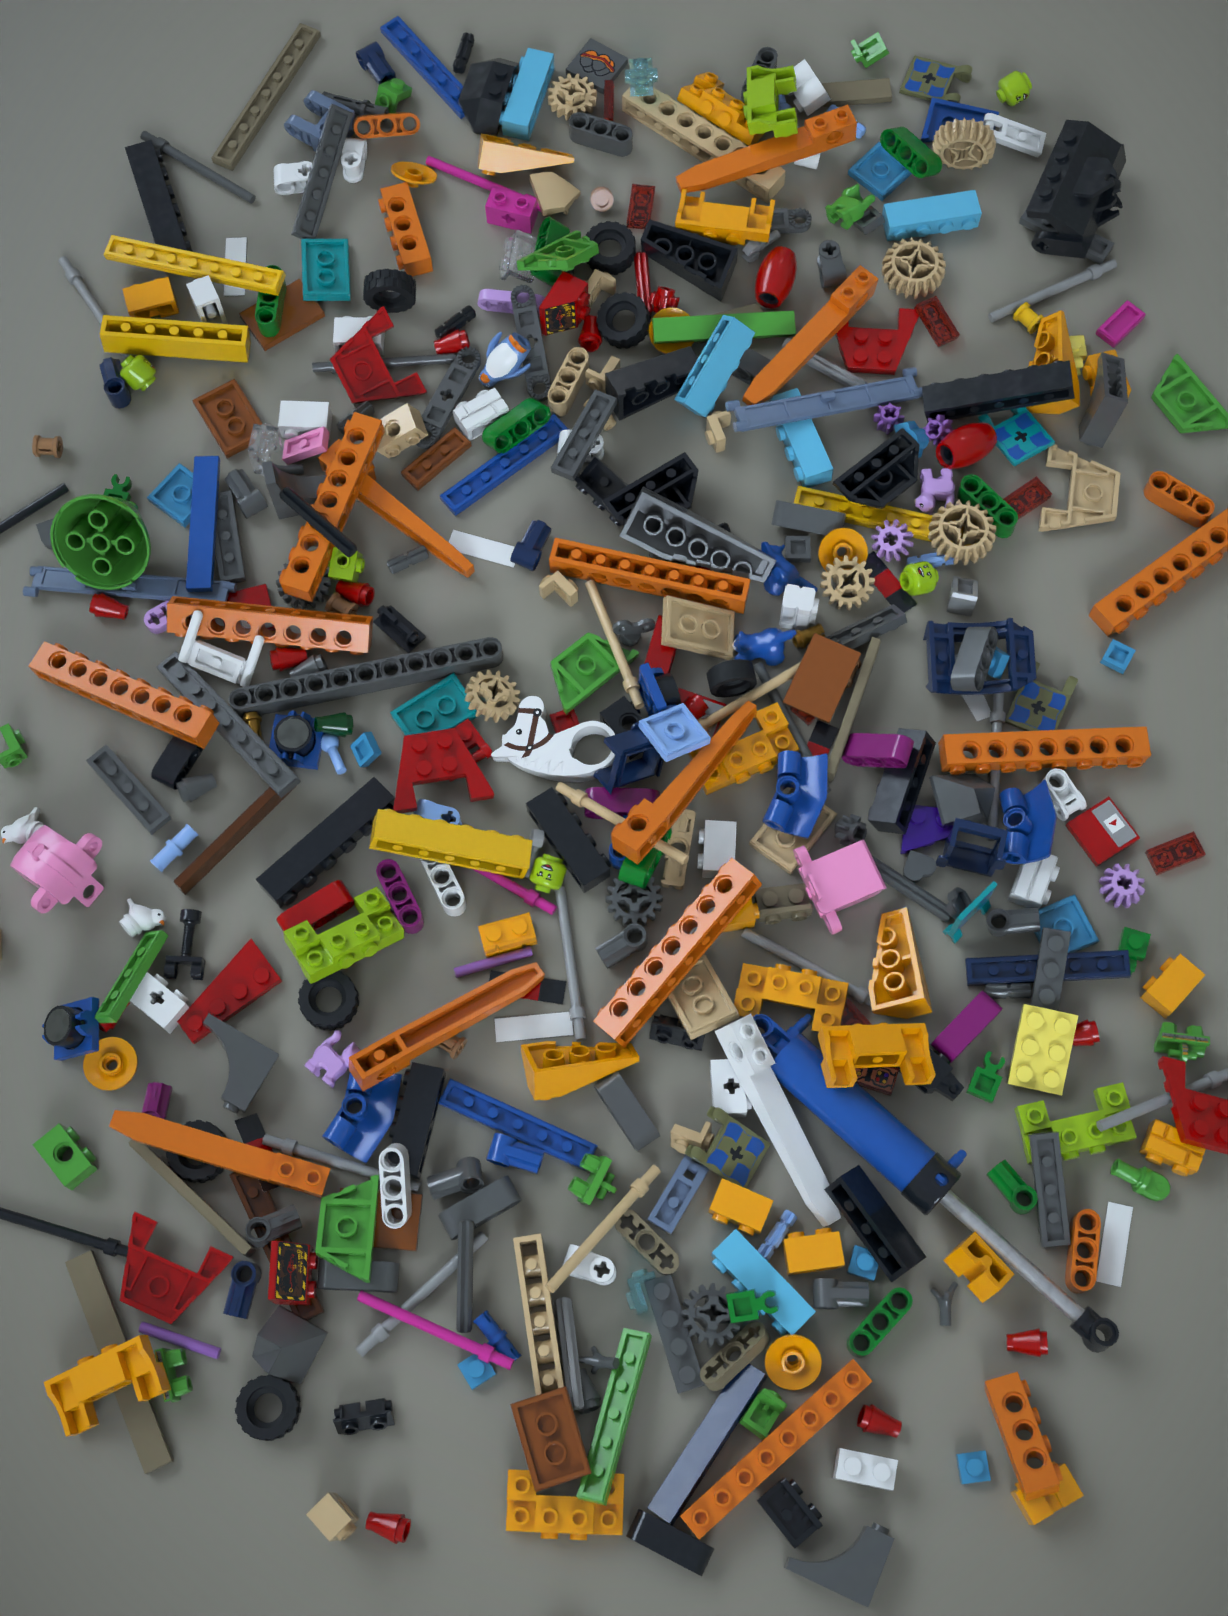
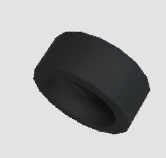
M735 659L721 662L710 668L706 674L711 695L715 697L726 698L742 695L757 685L753 663L748 660Z

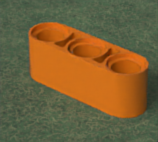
M411 112L361 115L354 119L352 128L354 133L360 138L412 135L418 132L420 120ZM406 117H412L415 121V125L411 130H406L403 126V121ZM386 118L390 119L392 122L391 130L383 132L380 128L381 121ZM362 120H366L369 123V130L364 134L359 133L357 130V125Z
M1163 471L1152 473L1144 488V496L1149 501L1193 527L1204 526L1215 509V505L1210 498Z
M1091 1209L1081 1210L1070 1221L1071 1245H1068L1065 1284L1071 1292L1076 1294L1092 1289L1096 1282L1101 1219ZM1084 1216L1090 1220V1230H1085L1081 1227L1080 1217ZM1079 1244L1085 1245L1088 1248V1258L1079 1256L1077 1252ZM1076 1272H1080L1086 1277V1285L1084 1287L1076 1284L1074 1278Z

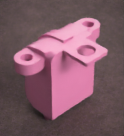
M43 825L33 833L14 856L10 864L20 876L39 888L31 899V906L40 913L49 912L57 902L67 904L73 897L84 906L90 907L104 889L91 876L97 869V863L93 859L102 848V840L92 833L85 834L77 844H74L48 826ZM93 885L94 891L92 895L84 898L83 892L85 888Z
M865 840L858 841L814 861L811 860L804 845L793 850L795 859L800 867L798 871L806 886L805 891L809 899L813 901L819 917L823 918L831 935L842 931V926L836 912L867 900L887 888Z

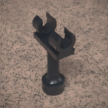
M182 909L180 911V922L184 923L185 928L181 956L166 955L164 977L166 979L177 978L178 964L191 965L190 976L193 980H203L206 961L203 957H191L195 925L201 923L202 912L199 910Z

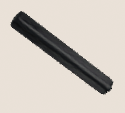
M285 487L280 492L281 500L347 557H352L356 553V544L290 487Z

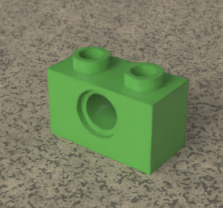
M59 1123L32 1145L66 1188L73 1190L98 1170L94 1164L96 1157L88 1147L83 1149L77 1142L80 1136L71 1126L66 1128ZM72 1149L73 1155L71 1159L63 1161L64 1152Z

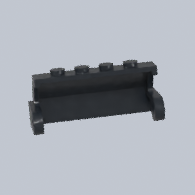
M1065 121L1027 207L1026 213L1028 217L1046 219L1058 231L1036 232L1031 245L1039 253L1085 259L1098 227L1120 215L1119 210L1112 211L1110 209L1112 207L1123 208L1122 202L1116 193L1121 192L1119 177L1126 163L1124 144H1120L1089 121Z

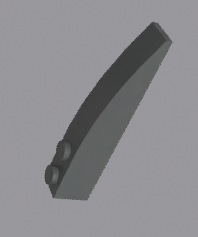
M644 486L620 533V537L663 559L684 562L692 566H701L713 571L731 573L735 576L760 582L766 581L777 561L727 530Z

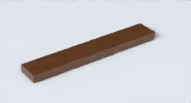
M269 787L174 880L178 889L186 895L290 792L280 798Z
M236 1172L229 1174L250 1220L254 1217H263L278 1211L269 1191L263 1192L258 1179ZM263 1227L254 1228L258 1238L266 1234V1230ZM289 1234L272 1240L292 1242ZM269 1241V1243L263 1247V1250L268 1258L269 1263L271 1255V1241ZM317 1294L315 1298H311V1305H289L293 1313L307 1321L325 1312Z

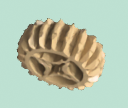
M965 117L963 120L955 118L954 122L946 121V124L941 125L939 130L935 132L932 149L940 157L942 164L947 165V168L973 170L974 167L982 168L983 164H988L989 159L993 158L996 140L994 130L990 129V125H984L983 121L975 122L974 118L966 120Z
M911 237L909 242L902 238L900 244L894 242L892 248H888L882 261L881 272L884 276V283H889V290L896 289V295L904 293L905 299L909 295H913L916 300L919 294L924 298L928 292L933 294L935 289L939 288L945 276L946 263L943 261V253H938V246L931 247V241L926 244L923 243L922 238L914 241Z
M960 499L956 501L955 506L950 501L947 503L946 508L941 506L938 512L933 514L932 521L928 527L930 531L928 538L932 540L931 548H937V556L944 554L945 562L950 557L954 558V565L961 560L964 566L968 564L969 559L975 564L979 558L983 559L986 557L987 552L991 551L992 544L996 539V526L992 525L993 517H987V509L980 511L979 504L975 505V507L970 506V500L966 502V505H962ZM962 526H963V527H964V528H963V533H964V535H963V538L961 539V538H960V537H961L960 531H961V528H962Z

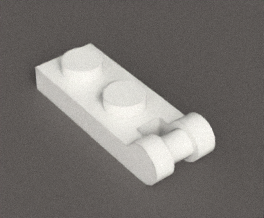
M993 113L985 114L983 124L990 125L991 130H993L994 126L999 128V131L994 130L996 143L1037 158L1042 154L1046 137L1045 132Z

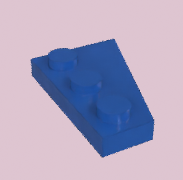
M932 97L921 141L923 143L933 142L935 132L939 130L941 125H945L946 121L954 122L955 118L963 120L965 117L966 120L974 118L975 122L984 120L985 114L993 113L999 115V112Z

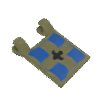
M914 56L899 93L931 101L933 97L960 103V94L947 93L954 76L965 83L971 80L972 67L970 65L955 66Z
M1035 661V663H1036V673H1037V670H1038V668H1039V666H1040V663H1038V662ZM1069 676L1062 692L1035 680L1018 689L1005 718V723L1024 731L1057 730L1078 679Z
M711 1106L707 1111V1116L722 1125L707 1153L700 1147L689 1144L685 1154L723 1179L747 1188L771 1143L732 1118L721 1108Z

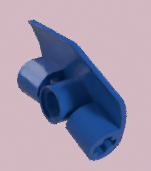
M789 750L778 753L776 792L762 820L764 824L790 835L807 839L810 837L827 799V753L810 757H801L799 752ZM786 788L795 789L793 793L788 795L782 793Z
M1043 780L1033 790L1024 795L1018 788L1003 790L999 794V800L1004 814L1003 823L1008 830L1002 858L1010 864H1026L1050 857L1057 814L1046 780Z
M350 1072L342 1107L322 1137L347 1154L367 1163L394 1121L402 1074H393L363 1092ZM352 1103H360L362 1105V1109L358 1113L352 1114L348 1111Z

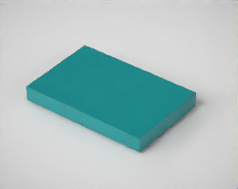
M301 239L303 301H351L348 239Z
M453 672L391 711L390 715L404 735H412L454 728L467 719L472 721L477 718L475 716L477 710L468 709L470 702L464 700L466 697L465 687Z

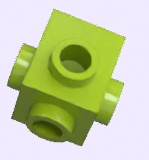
M333 547L332 557L328 564V577L339 581L358 582L359 574L363 573L365 567L363 554L356 551L352 557H347L337 547Z

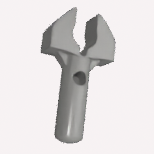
M778 230L772 231L769 243L749 241L742 250L744 252L742 257L749 263L754 262L759 258L761 250L780 238V232Z
M532 828L529 840H532L530 867L525 875L528 879L534 861L539 855L540 848L543 846L544 830Z

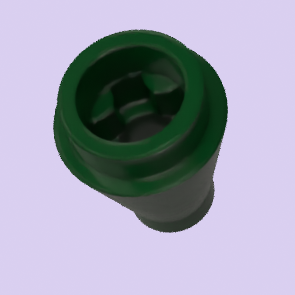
M346 712L315 717L314 730L315 732L346 737V735H352L353 717L352 715H347Z

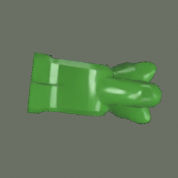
M859 184L844 189L841 197L832 205L825 207L829 222L835 224L842 218L843 222L840 225L848 230L854 222L863 217L864 211L875 201V196L871 194L863 200L859 192Z

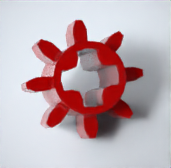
M658 286L657 291L651 292L649 304H653V311L657 313L665 308H678L680 298L675 297L674 289Z

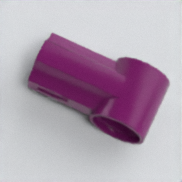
M158 1082L148 1083L142 1113L166 1120L173 1089L172 1086Z

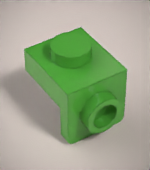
M879 32L873 34L860 44L855 39L851 40L854 48L851 50L855 61L857 63L861 61L865 68L889 54Z
M393 78L379 84L375 105L388 107L389 113H396L398 102L411 97L412 88L398 78Z
M8 723L0 727V731L9 747L8 750L0 753V764L4 768L17 766L22 760L28 758L22 745L26 743L19 729L14 731Z
M763 1388L756 1394L739 1423L763 1440L768 1435L779 1414L785 1410L787 1404L782 1401L778 1393Z

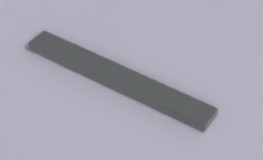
M177 651L157 666L158 670L184 697L192 701L193 705L198 707L205 705L214 711L213 715L220 723L216 731L280 798L284 797L301 782L297 775L188 663L178 660L179 653Z

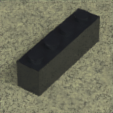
M899 728L897 734L911 738L914 741V746L906 768H884L881 782L876 789L873 805L868 812V821L877 831L906 835L936 742L925 730Z
M551 787L526 803L527 812L539 830H544V837L558 857L563 860V864L581 890L586 893L610 877L609 867H611V863L604 853L600 855L595 849L597 844L592 835L583 832L580 827L582 822L575 812L571 814L566 808L568 803L563 794L556 793Z
M412 1062L411 1069H406L403 1085H406L404 1096L400 1095L398 1098L396 1111H399L397 1122L393 1121L389 1137L393 1138L391 1144L400 1143L406 1147L409 1154L410 1178L420 1180L446 1072L443 1068ZM393 1151L388 1152L389 1161L393 1164H399V1155Z
M860 1165L841 1175L824 1189L891 1283L926 1258V1255Z

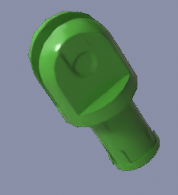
M1121 1159L1114 1161L1110 1174L1130 1183L1134 1192L1153 1201L1163 1200L1169 1195L1171 1186L1168 1179L1145 1166L1137 1169Z

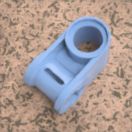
M418 799L417 811H414V814L431 820L441 819L449 822L450 819H454V822H450V824L462 825L459 812L455 808L436 804L425 799Z

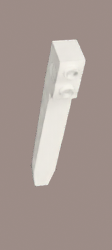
M749 1014L716 1030L717 1038L740 1084L805 1204L823 1227L841 1218L839 1210L824 1190L830 1184L771 1068L775 1061L752 1015Z

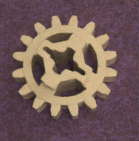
M569 73L566 79L559 76V82L553 81L552 88H548V105L551 106V112L557 111L558 118L565 115L566 121L576 112L592 113L593 106L597 105V90L594 89L593 82L588 83V77L580 79L579 74H576L575 78H572Z
M844 555L842 562L836 557L833 561L834 566L829 563L826 565L825 569L827 572H822L821 578L825 581L820 583V588H826L822 596H830L828 604L831 605L837 602V609L840 610L842 605H846L847 610L850 611L852 604L860 608L862 605L861 600L866 603L870 598L868 594H872L874 588L869 585L874 584L875 578H869L873 570L864 569L865 561L858 564L856 556L852 561H849L848 556ZM860 576H861L862 579H863V583H864V587H863V588H862V584L859 583V577H860ZM831 577L833 578L832 581L836 583L835 590H833L831 585ZM853 577L852 583L842 588L843 582H847Z
M487 670L485 675L479 671L476 677L472 676L466 686V697L464 699L466 702H470L469 710H477L476 717L482 714L485 721L493 717L495 723L498 722L500 717L506 721L509 714L513 716L520 703L518 698L520 691L514 690L516 682L509 683L510 676L508 675L504 678L500 677V671H497L495 675H492L490 670Z

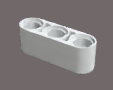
M420 859L446 914L456 917L464 913L466 909L465 897L450 865ZM441 875L449 876L448 881L443 884L436 882L437 878ZM457 897L460 899L459 904L456 906L447 905L450 898Z
M393 1143L385 1148L379 1156L382 1219L386 1226L397 1229L402 1227L411 1217L412 1200L408 1150L400 1143ZM388 1152H396L400 1157V1163H391L388 1159ZM395 1179L400 1182L402 1187L400 1192L391 1189L390 1180ZM391 1208L401 1209L403 1219L394 1218Z

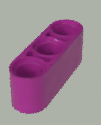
M851 733L849 734L842 760L847 764L858 767L906 768L914 741L907 736L899 734Z
M591 787L585 790L590 799L621 817L623 815L627 816L630 809L634 805H638L644 798L653 803L660 796L658 790L648 788H614L612 794L605 787ZM584 807L585 817L604 819Z
M392 859L382 860L376 868V873L392 909L406 933H418L424 926V919L407 881L396 861ZM388 870L396 871L392 878L383 877L384 873ZM399 892L407 894L402 901L394 900V896ZM409 915L418 916L416 922L412 924L405 923V919Z
M982 990L930 1045L936 1051L946 1056L951 1064L1003 1008Z

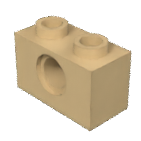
M406 403L381 418L385 433L377 452L387 458L395 457L404 449L418 444L421 439L428 436L420 411Z
M327 1493L306 1514L329 1542L345 1541L357 1529L354 1524L359 1520L337 1493Z

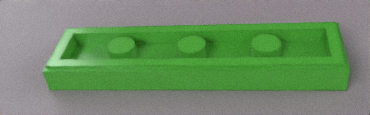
M163 930L145 932L94 1018L99 1023H117L169 936Z

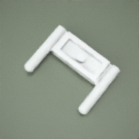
M195 610L192 614L178 660L183 663H189L190 666L232 683H238L242 687L249 686L265 641L264 637L261 635L255 636L248 659L246 660L204 641L195 640L203 617V613L200 610Z

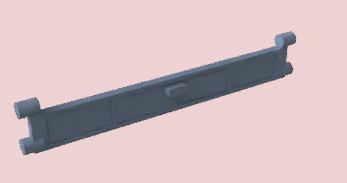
M912 367L903 369V377L743 407L740 406L739 400L726 402L725 407L727 411H734L738 421L733 423L734 431L744 432L887 405L889 402L892 404L919 399L923 397L922 387L918 388L913 378L917 376V369Z
M31 566L30 576H34L31 587L25 586L23 588V595L38 597L39 590L82 594L96 593L99 595L104 593L107 596L167 601L173 596L227 601L229 592L236 593L237 584L230 583V581L213 580V592H187L186 578L142 574L126 587L103 590L79 582L75 579L76 576L67 568Z

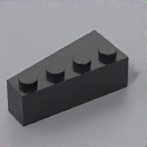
M651 219L648 220L641 237V252H645L655 262L720 302L722 301L737 263V247Z
M688 346L605 373L606 394L617 398V405L613 411L618 420L625 419L677 394L698 359L692 348Z

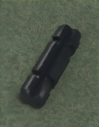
M467 32L462 35V42H460L456 53L457 59L453 63V71L455 73L463 74L465 72L472 50L471 47H473L475 41L474 35Z
M470 305L464 307L461 310L462 313H456L444 322V326L440 325L435 329L436 337L441 339L453 331L462 328L467 324L466 321L470 322L476 317L475 310Z

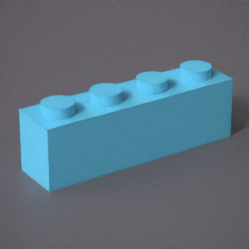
M528 48L525 57L522 56L520 59V71L518 75H514L513 90L507 94L506 109L501 112L499 125H502L504 136L526 141L530 140L555 70L553 53Z
M976 190L884 204L882 211L885 221L883 227L887 241H901L902 238L926 237L938 233L946 234L963 229L971 230L978 227L982 214Z
M723 315L674 400L694 414L706 418L713 411L720 393L726 389L732 372L738 368L743 353L751 346L755 332L736 318Z
M798 388L774 395L770 401L801 396ZM812 419L776 425L777 437L779 441H783L785 444L786 458L788 461H792L795 467L793 472L797 482L801 481L803 487L810 488L831 481L833 466Z
M737 1229L712 1252L711 1256L714 1258L712 1264L722 1274L727 1272L734 1279L731 1283L738 1291L755 1289L756 1297L762 1296L767 1290L776 1291L775 1296L766 1298V1304L770 1307L778 1306L779 1309L777 1312L767 1313V1315L774 1321L771 1325L781 1336L795 1334L816 1312ZM759 1310L762 1316L766 1313L763 1310Z

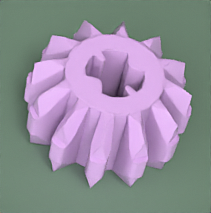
M895 519L891 526L890 522L885 520L884 529L876 526L879 535L873 534L871 536L873 540L878 541L872 545V549L878 550L877 556L879 558L885 556L887 562L892 560L893 555L896 561H901L900 553L908 556L909 552L905 548L914 546V543L908 540L913 537V533L911 531L906 532L908 529L906 523L900 526L899 520ZM891 536L898 539V541L894 540L896 544L893 546L887 543V541H891L889 539Z
M1118 863L1113 866V870L1107 868L1104 871L1105 876L1099 879V883L1103 885L1099 893L1107 894L1105 902H1110L1112 899L1114 901V908H1118L1122 903L1126 909L1131 906V902L1137 904L1140 901L1139 896L1145 892V889L1141 887L1145 879L1136 877L1139 874V869L1131 872L1129 864H1126L1122 869Z

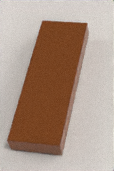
M454 427L404 468L401 474L419 491L472 446L471 442Z

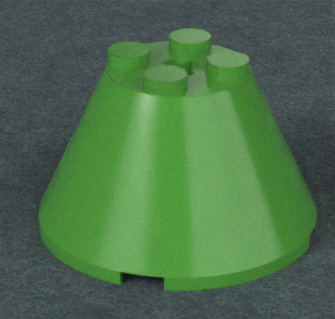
M100 494L81 495L65 503L52 521L50 540L58 562L62 567L65 566L74 574L76 580L87 586L103 590L126 587L142 575L149 563L151 555L149 534L138 511V506L132 501Z

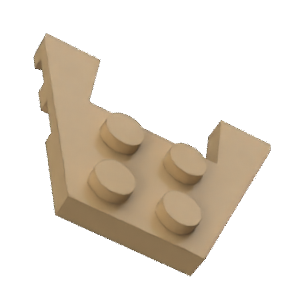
M1057 444L1047 448L1046 467L1071 470L1067 510L1042 507L1038 531L1044 532L1115 521L1121 473L1093 460L1091 462L1086 461L1070 450L1069 452L1057 448Z

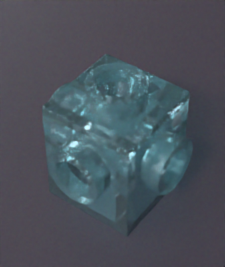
M652 58L629 59V69H625V84L630 85V97L653 95V82H658L657 68H653Z

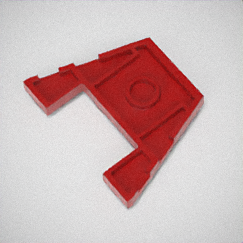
M384 306L330 358L352 404L427 393L417 372L394 383L372 338L394 328Z
M899 308L897 330L849 327L848 321L836 333L839 343L838 347L846 370L851 373L895 375L914 327L918 322L920 314L917 309Z
M455 728L404 736L393 810L397 813L417 811L414 785L466 778L470 802L494 798L491 786Z
M1162 1056L1158 1059L1159 1070L1163 1069L1166 1079L1163 1082L1164 1087L1171 1096L1173 1103L1171 1111L1180 1142L1228 1155V1100L1186 1089V1062Z
M134 1212L120 1301L172 1325L232 1262L234 1257L210 1246L198 1273L186 1269L145 1250L158 1222Z

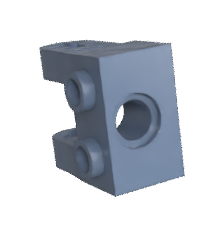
M311 90L303 102L312 113L322 117L320 121L315 125L296 115H291L284 123L285 130L291 136L313 147V151L316 152L331 104L353 113L346 138H351L354 134L352 123L356 116L354 110L317 91Z

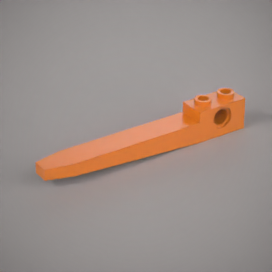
M847 104L806 119L804 126L798 128L797 134L789 137H772L695 165L676 176V184L681 193L682 188L687 189V193L707 190L855 141L857 121Z
M859 265L831 294L830 300L755 376L743 395L742 401L747 405H754L771 399L874 295L879 278Z
M340 439L336 440L328 448L327 452L318 457L321 469L325 473L328 463L330 461L333 462L335 448ZM348 461L344 465H351L354 461ZM371 463L356 499L420 546L424 545L427 551L446 565L469 578L475 572L474 565L454 546L375 481V466ZM339 482L338 484L342 486L345 482Z
M747 701L711 738L710 744L704 746L653 803L644 798L638 805H634L630 809L627 818L622 823H618L611 832L613 849L638 865L672 827L744 734L757 714V705Z
M537 962L509 970L348 1057L349 1071L364 1092L409 1066L412 1059L525 996L544 979V972Z
M115 1110L109 1125L113 1130L136 1142L318 1198L322 1197L331 1169L146 1113Z

